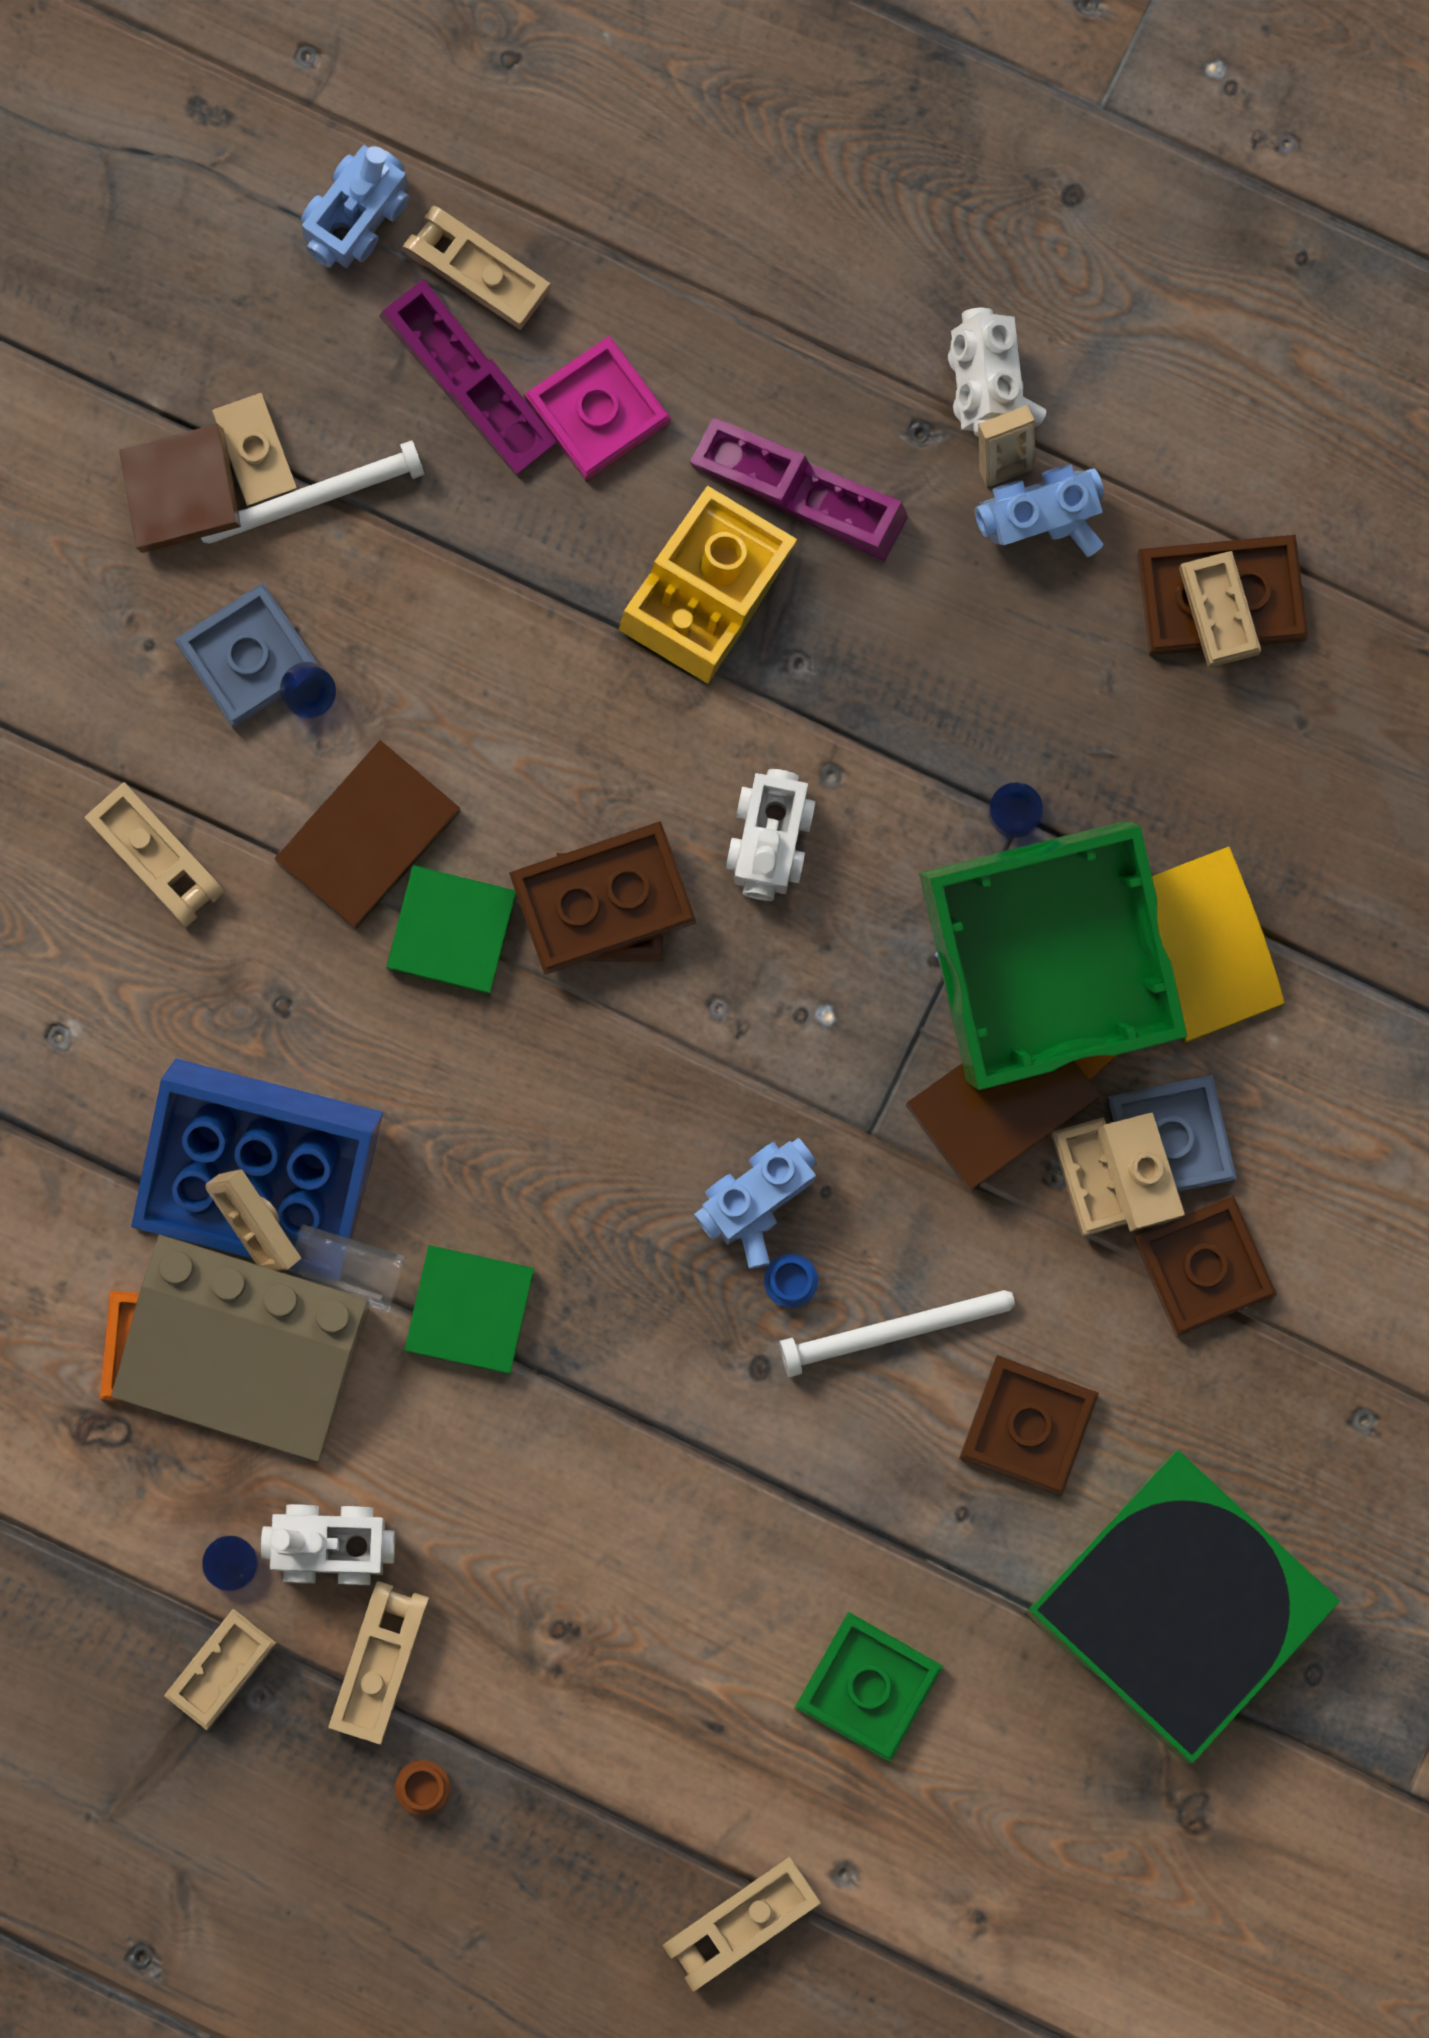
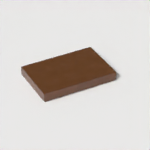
M1296 534L1139 549L1137 556L1149 656L1203 651L1179 567L1186 562L1232 551L1259 644L1267 645L1306 641L1308 630Z
M379 740L274 859L282 868L356 930L461 812V809L385 743Z
M661 821L509 872L544 975L696 924L695 915Z
M1075 1061L1069 1062L1051 1072L981 1090L966 1082L963 1064L961 1063L908 1101L906 1107L970 1192L1090 1106L1101 1095Z

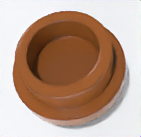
M427 1760L414 1761L405 1766L396 1779V1798L403 1809L413 1815L428 1816L434 1814L446 1804L449 1798V1778L443 1768L434 1762Z

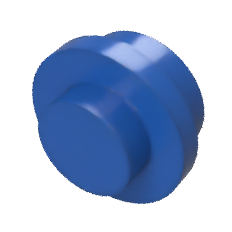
M784 1254L777 1257L769 1264L764 1276V1287L767 1295L774 1303L785 1308H797L805 1305L813 1298L818 1286V1275L815 1267L808 1259L798 1254Z

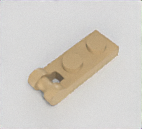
M432 206L423 218L424 227L417 236L411 234L402 246L404 253L413 261L428 267L521 331L551 290L550 282L444 210ZM441 237L453 241L444 254L435 248Z
M125 782L84 817L86 822L184 928L197 918L195 912L207 901L210 900L214 903L225 893L218 882ZM186 873L195 885L183 896L179 897L171 886Z
M377 1581L328 1728L382 1745L430 1597L418 1593H413L412 1597L393 1592V1585ZM385 1612L404 1618L400 1634L380 1628Z
M788 1857L665 1942L662 1947L670 1959L675 1956L688 1974L684 1979L694 1992L821 1904V1902L792 1859ZM708 1934L720 1953L705 1961L694 1943Z

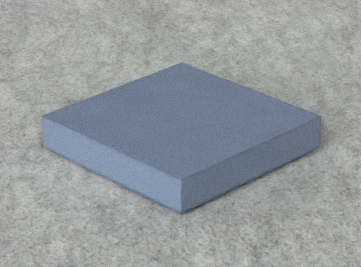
M264 583L256 586L174 639L176 645L232 729H235L322 673L320 666Z
M1213 1075L1113 1095L1106 1099L1112 1123L1153 1112L1178 1193L1230 1183L1237 1179Z

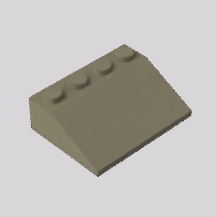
M159 1234L140 1289L111 1397L319 1463L369 1312L368 1300Z

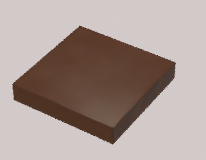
M218 423L119 450L135 546L141 553L241 527L224 429Z
M1234 1196L1133 1238L1175 1337H1179L1277 1295Z
M997 1355L959 1458L1062 1496L1099 1393Z

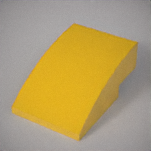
M707 485L654 561L651 573L625 608L618 630L709 684L764 599L796 545L797 539Z
M1229 846L1152 876L1157 896L1158 929L1162 945L1172 964L1187 1037L1183 1038L1185 1043L1284 1005L1285 1002L1261 926Z

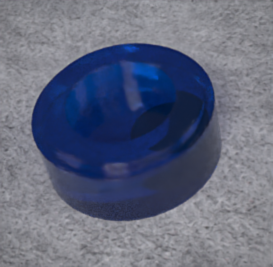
M302 662L292 666L284 674L280 684V694L285 705L294 714L304 718H314L324 714L332 706L336 696V685L332 676L322 666L313 662Z
M1019 782L1008 783L1000 787L994 793L989 806V818L993 827L1000 834L1010 838H1021L1032 833L1039 825L1043 814V803L1037 791L1031 786Z
M224 1536L213 1541L207 1547L202 1560L203 1572L207 1580L213 1586L224 1591H238L247 1587L254 1580L259 1566L255 1549L250 1543L237 1536Z

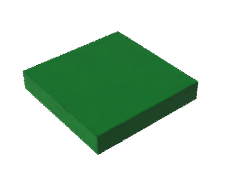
M413 865L386 969L491 996L516 900L515 890Z
M428 1245L404 1351L511 1375L534 1268Z
M847 1612L794 1708L890 1763L941 1672L943 1665L854 1614Z

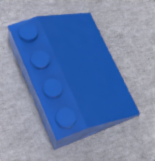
M175 1058L161 1078L131 1227L252 1258L205 1189V1184L218 1174L242 1169L259 1196L268 1200L276 1209L279 1216L278 1224L302 1258L290 1268L340 1281L372 1166L383 1112Z

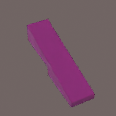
M424 279L381 312L379 317L515 475L558 442L492 359L488 360Z
M713 417L690 461L692 467L884 562L908 518L902 501L810 464L806 455L715 417Z

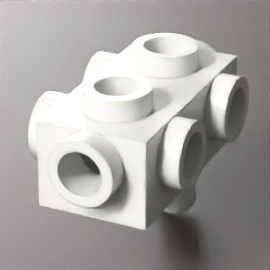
M973 308L962 313V324L951 330L952 340L948 353V362L956 373L957 382L953 410L955 416L961 422V429L974 431V435L979 437V423L1028 405L1035 419V427H1038L1046 416V409L1023 397V381L1021 380L1015 317L993 314V310L989 308Z
M769 769L767 775L755 773L753 788L742 786L736 818L745 819L746 822L742 839H731L726 869L735 871L734 884L744 886L742 894L747 897L763 901H773L775 892L787 893L789 882H800L805 852L797 851L795 848L799 830L810 832L816 801L806 799L808 783L799 782V776L795 773L780 769ZM771 805H780L784 808L786 814L781 821L770 819L766 816V809Z
M290 1504L286 1505V1514H273L272 1527L263 1526L261 1559L270 1560V1570L283 1572V1582L313 1584L316 1583V1573L338 1574V1584L370 1585L371 1575H383V1563H394L395 1531L385 1530V1520L380 1517H373L374 1508L342 1506L341 1516H319V1506ZM356 1536L364 1538L367 1542L366 1552L359 1557L350 1556L347 1552L348 1541Z

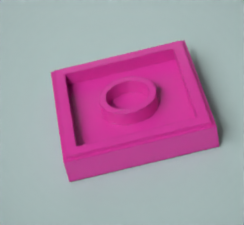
M610 335L524 394L526 402L558 441L557 444L585 482L671 423V417Z

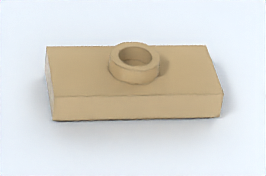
M262 393L212 410L216 423L224 429L228 456L248 508L297 490Z
M1028 405L978 424L979 472L986 487L999 484L1032 471L1035 468V419Z
M1232 551L1181 564L1179 571L1208 668L1259 655L1261 652L1260 644Z
M1153 1112L1106 1124L1098 1128L1130 1232L1184 1216L1185 1213Z
M1104 1117L1057 1130L1051 1134L1082 1237L1127 1224L1098 1128L1106 1125Z
M242 1169L218 1174L205 1184V1189L256 1265L275 1271L288 1270L302 1259L278 1224L279 1216L276 1209L268 1200L259 1196Z
M232 1609L164 1696L203 1728L209 1730L277 1643L238 1611Z

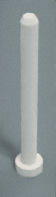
M411 440L400 444L402 452L240 510L238 512L241 527L201 537L202 542L211 544L408 472H410L412 479L423 476L425 473L414 443Z
M1003 1290L797 1345L793 1337L780 1340V1351L788 1377L802 1374L801 1366L1008 1312L1015 1306L1012 1292Z

